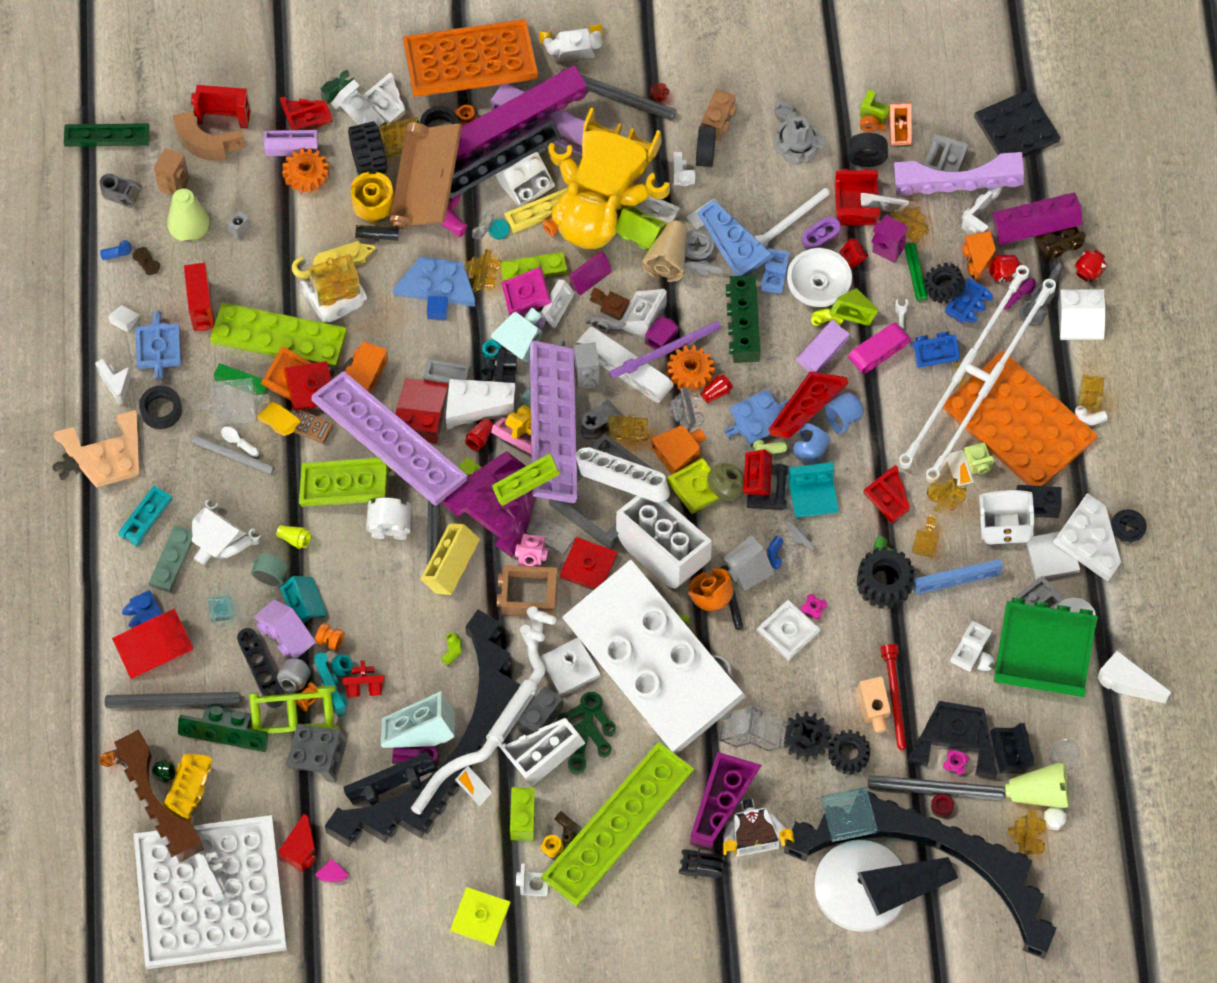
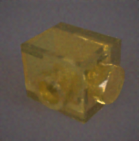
M1082 375L1079 386L1078 406H1083L1086 409L1100 408L1105 377Z

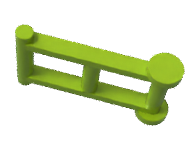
M334 685L318 687L317 692L258 697L257 692L249 693L252 728L266 731L268 734L295 731L298 725L296 699L323 697L325 723L302 725L340 730V727L334 723L331 693L336 691V687ZM286 700L289 726L262 728L259 703Z

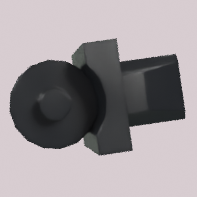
M499 348L497 366L495 365V360L489 359L488 364L481 367V373L487 376V381H493V377L496 376L495 382L515 383V374H504L505 369H517V356L506 354L505 349Z

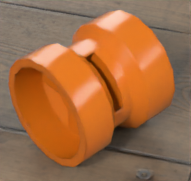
M323 622L315 637L316 644L321 646L327 645L330 650L336 652L343 642L345 631L338 628L333 629L331 625Z

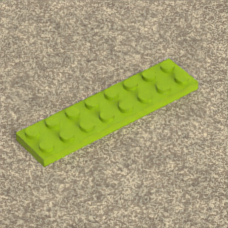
M658 742L541 876V880L575 907H578L694 773V768Z

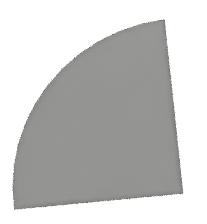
M777 99L775 115L779 122L783 123L787 120V113L796 111V106Z

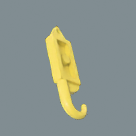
M359 241L318 253L313 261L314 268L307 271H300L298 269V264L303 261V257H299L293 262L292 271L300 279H310L323 274L328 275L342 270L340 263L342 259H345L350 267L366 263V259L376 249L373 245L361 244Z

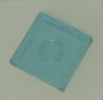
M867 787L821 796L832 842L877 833L878 829Z

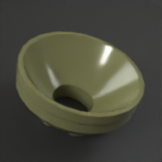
M720 463L715 465L708 473L707 483L711 491L719 498L729 501L736 500L743 495L744 474L735 465ZM726 472H733L737 479H730Z

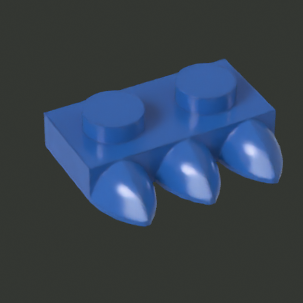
M967 278L965 281L966 286H964L965 291L961 292L962 295L960 297L955 296L956 300H951L945 309L947 315L961 323L965 321L977 322V316L973 311H985V306L981 300H993V295L987 288Z
M150 590L129 599L130 603L122 611L123 615H135L128 625L131 628L162 614Z

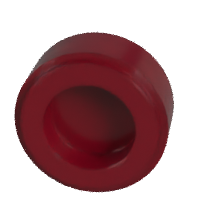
M938 794L931 801V811L939 818H946L953 812L954 801L947 794Z

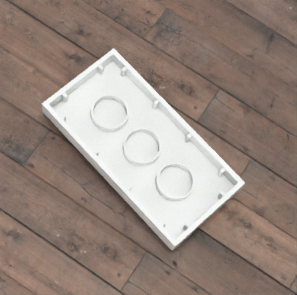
M632 560L628 561L562 617L675 755L746 697Z

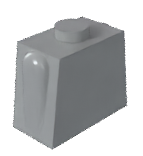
M752 535L724 557L731 580L734 583L737 582L744 591L775 574L764 548Z

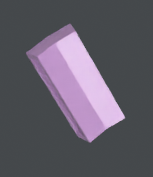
M317 130L264 131L266 156H293L292 152L295 151L299 154L300 148H303L304 152L312 148V153L314 154L316 151H319Z
M831 320L795 361L806 371L819 373L847 343L850 334L834 320Z

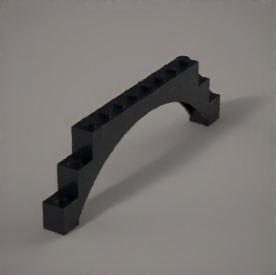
M477 609L465 626L466 635L472 639L477 655L479 685L473 715L455 750L435 772L421 782V785L397 797L363 808L342 810L337 807L325 824V830L328 835L350 847L353 842L356 843L363 832L362 829L384 843L389 837H394L399 828L397 825H400L419 838H422L424 833L428 834L431 831L436 816L442 815L447 807L446 802L449 797H454L458 792L460 785L455 779L466 767L454 772L442 782L420 815L413 812L411 807L427 783L441 767L458 757L477 752L483 747L487 741V734L521 686V684L505 676L512 667L511 653L494 644L498 642L502 635L501 623Z
M859 790L849 814L839 807L834 806L832 808L827 806L817 830L809 823L795 821L792 828L795 842L792 843L791 840H787L784 853L802 861H806L808 856L824 848L842 842L868 838H891L917 842L936 848L958 859L980 875L1003 900L1021 933L1024 942L1022 951L1045 959L1057 927H1054L1047 920L1035 919L1045 894L1041 893L1040 889L1034 886L1027 887L1023 885L1033 861L1027 855L1008 851L1001 844L995 843L993 845L988 843L981 836L968 835L959 827L946 826L936 818L921 816L918 811L899 807L892 800L884 801L879 799L877 795L869 791L862 792Z

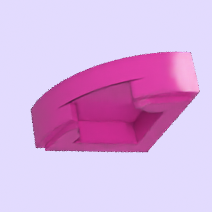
M333 859L315 874L323 882H342L349 877Z

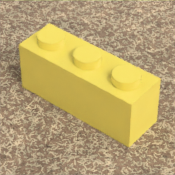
M449 524L420 580L435 594L452 595L480 539L465 524Z

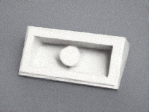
M861 193V207L864 208L880 207L881 211L899 214L909 204L908 200Z

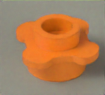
M463 105L455 110L459 124H462V127L478 118L472 105Z

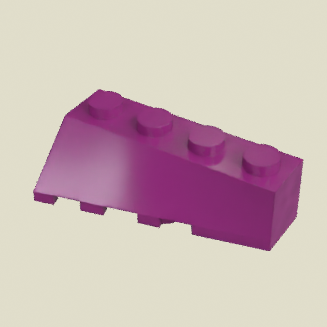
M1075 192L992 212L994 232L999 245L1083 225L1081 204Z
M717 752L690 835L691 845L712 851L716 837L760 770L761 764Z

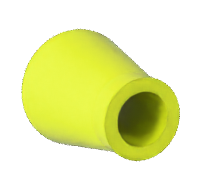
M280 525L277 529L276 537L301 549L309 545L311 532L303 527Z

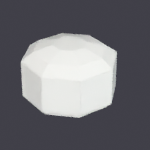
M1050 807L1044 812L1043 824L1049 830H1059L1065 825L1066 813L1061 808Z

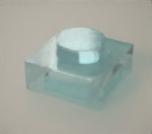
M230 595L208 598L211 622L233 619Z

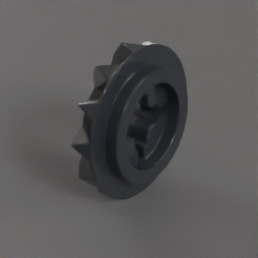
M1131 509L1117 512L1111 521L1113 534L1121 542L1126 541L1131 544L1134 541H1139L1145 535L1147 529L1144 517L1139 512ZM1132 520L1131 528L1133 529L1126 533L1124 525H1127Z

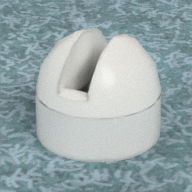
M982 652L977 663V669L982 671L992 670L994 667L990 666V663L995 664L994 657Z

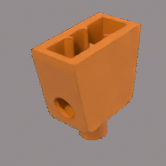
M678 426L651 438V449L672 475L699 459L701 453L699 444L706 440V436L700 428L690 434L684 426Z

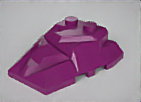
M505 451L468 476L467 481L447 496L441 504L458 517L464 512L469 514L498 537L494 545L512 558L515 555L516 545H521L523 534H527L536 497L532 496L531 490L504 506L498 502L492 485L526 467L516 457Z

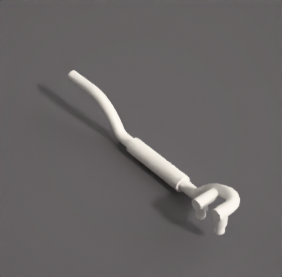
M534 606L527 609L532 629L529 625H523L520 628V633L527 644L528 657L534 669L528 680L523 681L487 734V741L483 747L477 752L458 757L441 767L433 775L411 807L413 812L419 815L422 813L447 777L464 767L483 762L493 753L497 746H501L538 691L537 686L545 674V666L539 656L538 647L539 642L545 638V635L542 633L543 624H555L556 618L554 616L538 611Z

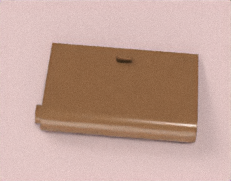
M420 123L407 124L389 220L393 227L405 229L406 226L445 222L462 124L427 127Z

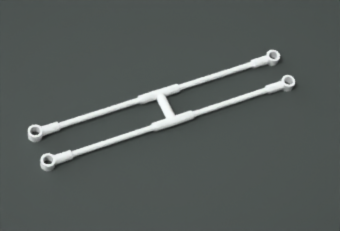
M1024 265L1017 267L1016 276L1008 287L1009 290L974 347L969 350L957 369L951 384L917 439L912 442L907 452L900 456L899 465L901 468L908 469L911 467L912 458L919 449L920 442L956 384H959L964 374L968 372L985 381L946 450L942 456H939L933 468L928 469L926 472V479L929 483H936L939 480V473L945 465L949 453L983 398H986L1004 369L1005 362L1037 310L1044 304L1049 294L1055 291L1056 283L1053 279H1046L1043 282L1042 291L1035 300L1034 307L1000 362H997L989 374L971 365L1011 295L1013 292H1016L1021 282L1029 276L1028 267ZM1024 271L1026 274L1021 275L1019 272ZM908 459L910 462L903 463L902 460ZM934 473L936 477L932 478L929 474Z

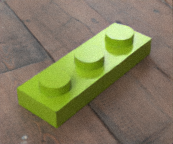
M563 252L500 262L503 282L538 267L542 268L545 278L567 274Z
M549 453L493 484L492 487L498 502L504 506L560 475V471L553 456Z

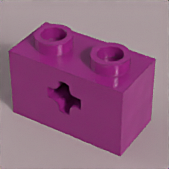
M885 215L883 220L878 221L874 226L873 232L875 234L871 241L873 243L872 252L895 263L905 248L908 226Z

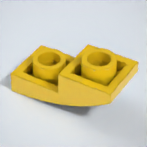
M274 402L270 403L257 415L262 423L271 426L275 433L283 436L291 434L300 423L296 416Z

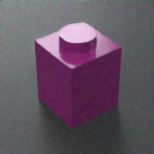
M660 315L645 333V344L656 350L673 342L678 337V326L670 318L666 319Z

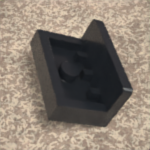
M1019 723L1014 728H993L990 731L1000 774H1023L1034 766V755L1031 751L1025 723Z

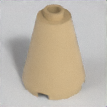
M678 220L668 222L644 256L642 267L650 276L659 279L660 276L667 277V282L678 281L682 278L687 241V227L683 222Z

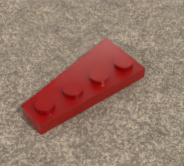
M810 371L769 427L770 435L789 439L849 384L847 377Z

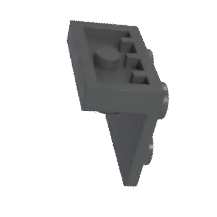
M298 724L286 766L293 769L321 772L327 781L336 782L347 739L338 729Z

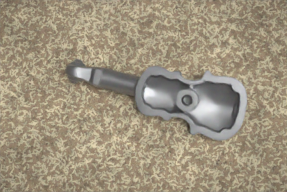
M1063 262L1055 263V269L1051 272L1048 279H1053L1056 283L1060 272L1065 269ZM1038 284L1035 287L1034 292H1032V299L1024 301V305L1020 308L1019 317L1023 322L1034 307L1035 300L1042 291L1043 284ZM1055 292L1049 294L1044 304L1039 307L1029 323L1030 326H1039L1043 323L1045 316L1048 315V311L1045 308L1047 305H1050Z

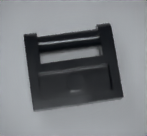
M779 464L772 466L771 475L777 476L776 499L770 500V495L747 494V508L784 510L787 508V500H785L786 475H788L789 468L787 465Z

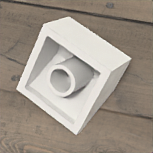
M1104 289L1060 290L1058 298L1060 340H1104Z

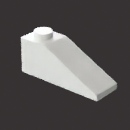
M1118 651L1100 669L1097 677L1100 683L1107 689L1111 688L1117 693L1164 704L1168 701L1171 694L1168 689Z

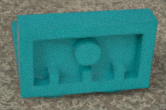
M833 462L789 467L788 482L795 518L838 513L839 509L833 481Z

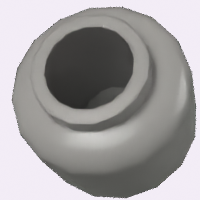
M288 659L278 672L277 679L280 686L288 692L302 690L310 678V668L301 659Z

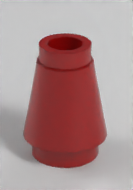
M724 374L720 377L717 375L700 395L708 404L729 394L733 386Z
M483 419L466 434L465 444L474 451L484 448L492 431L493 423L488 419Z

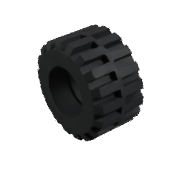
M375 121L349 127L348 137L358 175L369 172V174H376V172L387 173L388 165L379 127Z
M883 547L881 551L878 548L873 549V554L868 552L865 559L862 558L857 575L859 594H863L862 598L865 601L870 600V605L872 606L878 604L881 609L884 606H888V609L893 608L894 604L899 606L902 604V600L906 601L909 594H911L915 575L914 566H911L910 558L905 559V553L902 551L897 553L896 548H892L891 551L888 550V547ZM879 571H889L897 577L898 581L891 585H883L877 582L873 575Z

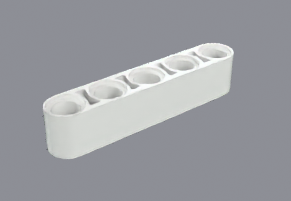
M589 327L576 342V345L596 342L599 364L608 371L623 365V362L631 358H638L594 327ZM647 363L638 367L637 371L619 376L620 379L657 403H660L674 386L668 377Z
M590 447L582 448L576 453L575 457L581 475L654 502L665 501L670 496L666 477L659 471Z

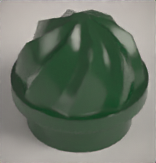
M162 759L152 767V775L156 780L167 782L174 778L175 768L172 761Z

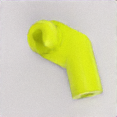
M825 308L815 311L812 314L811 322L815 326H820L821 323L834 320L840 326L844 319L831 316L829 314L831 309Z

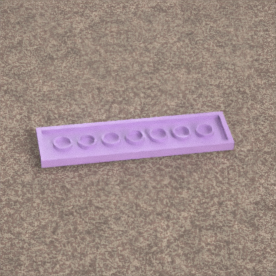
M344 371L312 395V401L435 506L467 481V475Z

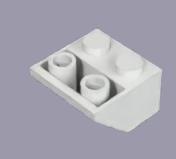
M538 152L495 174L501 187L519 207L531 203L555 187Z

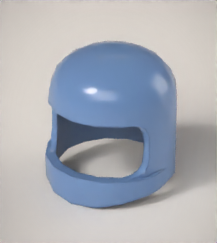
M844 393L825 406V413L833 430L837 434H842L849 429L851 421L858 422L862 418L864 408L857 396L851 393ZM837 414L843 422V428L835 421Z
M806 423L799 431L803 441L795 442L793 452L799 461L813 465L822 460L831 439L827 433L818 427ZM805 430L812 432L811 438L806 434Z

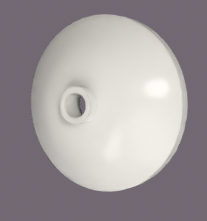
M813 248L798 254L790 263L787 272V283L791 293L802 303L813 307L834 305L839 296L849 292L852 282V273L847 261L838 253L824 248ZM821 283L822 286H816L815 284Z

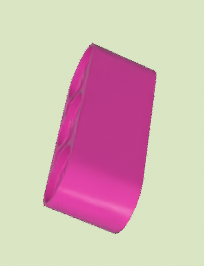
M894 322L853 349L848 359L861 374H865L903 349L910 342L911 338L897 322Z

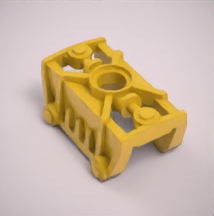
M184 754L176 767L175 779L162 806L180 819L190 822L192 810L197 809V804H199L204 793L205 783L208 781V772L210 773L212 769V758L206 755Z

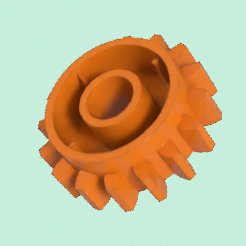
M300 148L299 154L293 151L292 158L286 157L287 163H283V178H285L286 185L291 184L293 191L297 189L300 193H311L315 189L319 190L321 184H326L325 178H329V166L326 163V157H320L319 151L313 154L312 148H309L307 152Z
M695 345L692 346L691 350L684 346V351L681 352L679 349H676V356L670 355V362H667V376L672 377V383L677 384L679 390L682 388L686 392H689V390L698 392L699 388H706V382H712V376L715 372V368H713L714 360H710V353L704 355V348L697 351Z

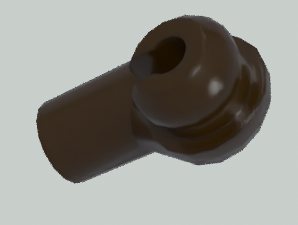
M560 811L554 820L563 826L562 840L570 844L578 835V825L564 812Z

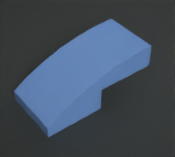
M769 248V251L774 256L766 261L761 291L782 294L790 252Z

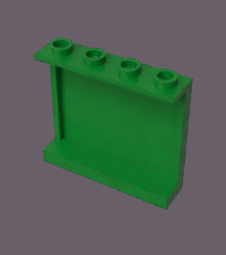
M1012 597V601H1006L993 681L1085 697V686L1098 616L1093 615V610L1080 608L1078 613L1070 611L1071 607L1057 605V609L1048 608V603L1035 601L1034 605L1025 604L1026 599Z

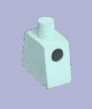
M533 308L529 310L525 317L514 312L491 334V337L528 363L530 360V344L532 341L539 342L543 335V331L535 326L542 314Z

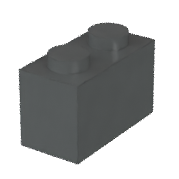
M544 686L517 720L518 731L528 736L539 731L540 728L550 725L563 709V698Z

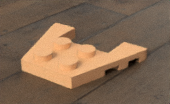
M136 410L117 415L116 420L123 436L82 447L74 427L54 433L56 441L64 446L67 454L75 459L79 464V468L96 488L138 476L139 459Z

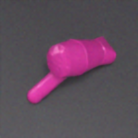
M462 193L450 199L445 222L439 223L453 232L458 238L465 234L467 224L460 220L454 212Z

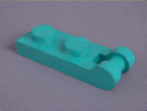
M153 485L121 527L118 536L123 539H129L131 544L136 547L140 546L145 535L173 500L172 496ZM134 526L138 528L136 533L131 531Z
M322 652L316 654L314 661L323 686L334 685L338 687L339 682L336 675L329 672L327 655ZM336 688V691L331 693L333 708L339 718L346 715L345 706L348 703L344 693L339 694Z

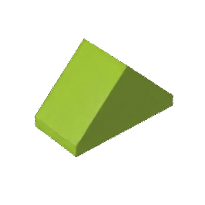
M856 288L839 296L829 314L870 326L878 312V308Z

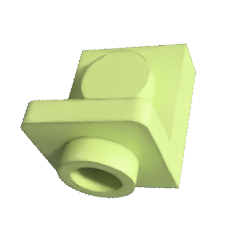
M985 442L964 448L963 452L971 474H984L993 468L994 458L989 455Z

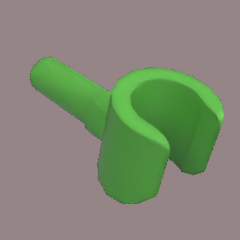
M878 536L873 548H878L881 551L883 547H886L887 539Z

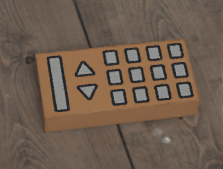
M292 408L291 413L300 420V423L293 432L324 444L333 428V423L301 410L293 411Z

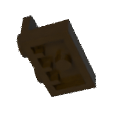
M1075 226L1035 236L1034 241L1045 260H1048L1052 257L1054 259L1058 258L1069 250L1075 251L1084 245L1086 234L1084 231L1079 232Z

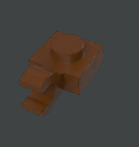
M594 288L590 294V301L602 306L600 312L619 321L630 301L612 291L607 296L598 288Z

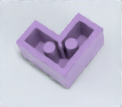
M276 600L271 601L254 616L258 622L256 625L258 630L263 635L268 634L273 640L276 639L279 644L277 648L285 657L290 656L297 659L316 643L295 611Z

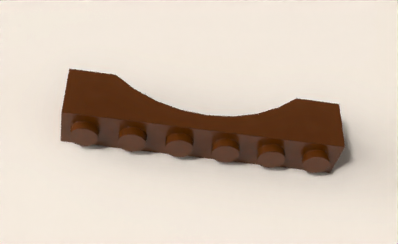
M139 729L115 741L117 750L114 751V755L119 764H125L127 769L124 770V773L129 782H135L137 788L134 791L139 800H145L147 804L145 811L150 820L155 818L158 824L155 828L160 838L165 837L169 843L165 846L170 856H176L180 863L203 851L202 841L192 823L170 813L153 794L149 781L152 755Z

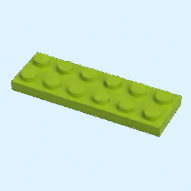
M221 302L210 342L215 345L276 357L280 348L284 346L311 363L327 361L329 368L337 369L347 334V327Z

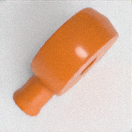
M865 116L860 119V129L864 132H874L878 129L885 130V124L879 123L878 118L874 116Z

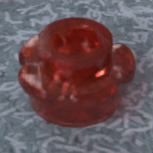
M664 83L651 86L649 96L655 99V101H663L669 95L670 90Z

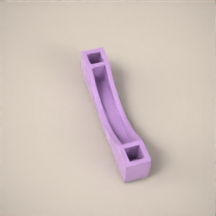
M1022 152L1000 154L981 167L962 172L938 171L923 166L916 161L894 162L896 195L909 196L916 193L931 194L933 192H953L955 190L972 191L978 188L995 189L1003 186L1017 187L1024 185Z

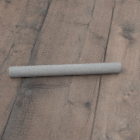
M196 435L192 439V443L270 475L274 472L275 467Z

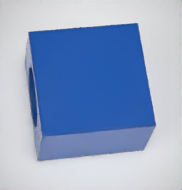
M428 296L427 319L447 320L448 297Z

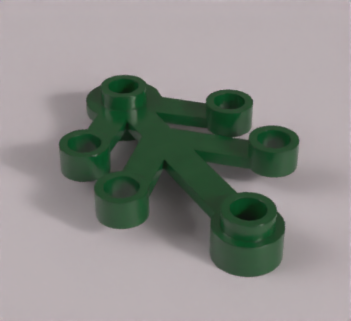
M596 692L583 694L578 706L568 712L560 713L557 721H560L561 718L566 717L571 724L572 719L584 713L583 720L574 725L573 728L581 736L585 744L577 749L575 755L571 756L568 760V769L575 775H580L586 770L584 754L589 736L597 746V752L600 757L605 758L611 754L610 744L603 740L592 724L593 714L601 723L602 732L605 736H613L616 732V726L612 721H609L602 711L603 701ZM589 701L596 703L594 706L587 705ZM611 726L613 730L608 732L605 730V727ZM602 747H607L608 751L603 753L600 751V749ZM580 764L581 768L574 769L573 765Z

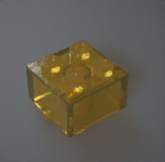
M351 254L336 259L327 258L326 262L309 267L310 283L319 307L323 305L331 306L336 301L342 299L349 300L360 294L359 276Z

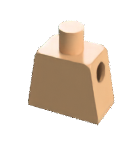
M882 676L860 681L855 691L865 724L872 723L875 733L887 731L888 727L885 719L889 717L891 712Z

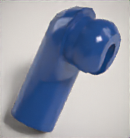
M123 240L119 246L100 250V256L102 260L129 255L132 251L131 243L128 240Z
M775 536L767 548V557L774 569H779L782 564V559L776 557L777 552L784 543L783 539L779 536Z

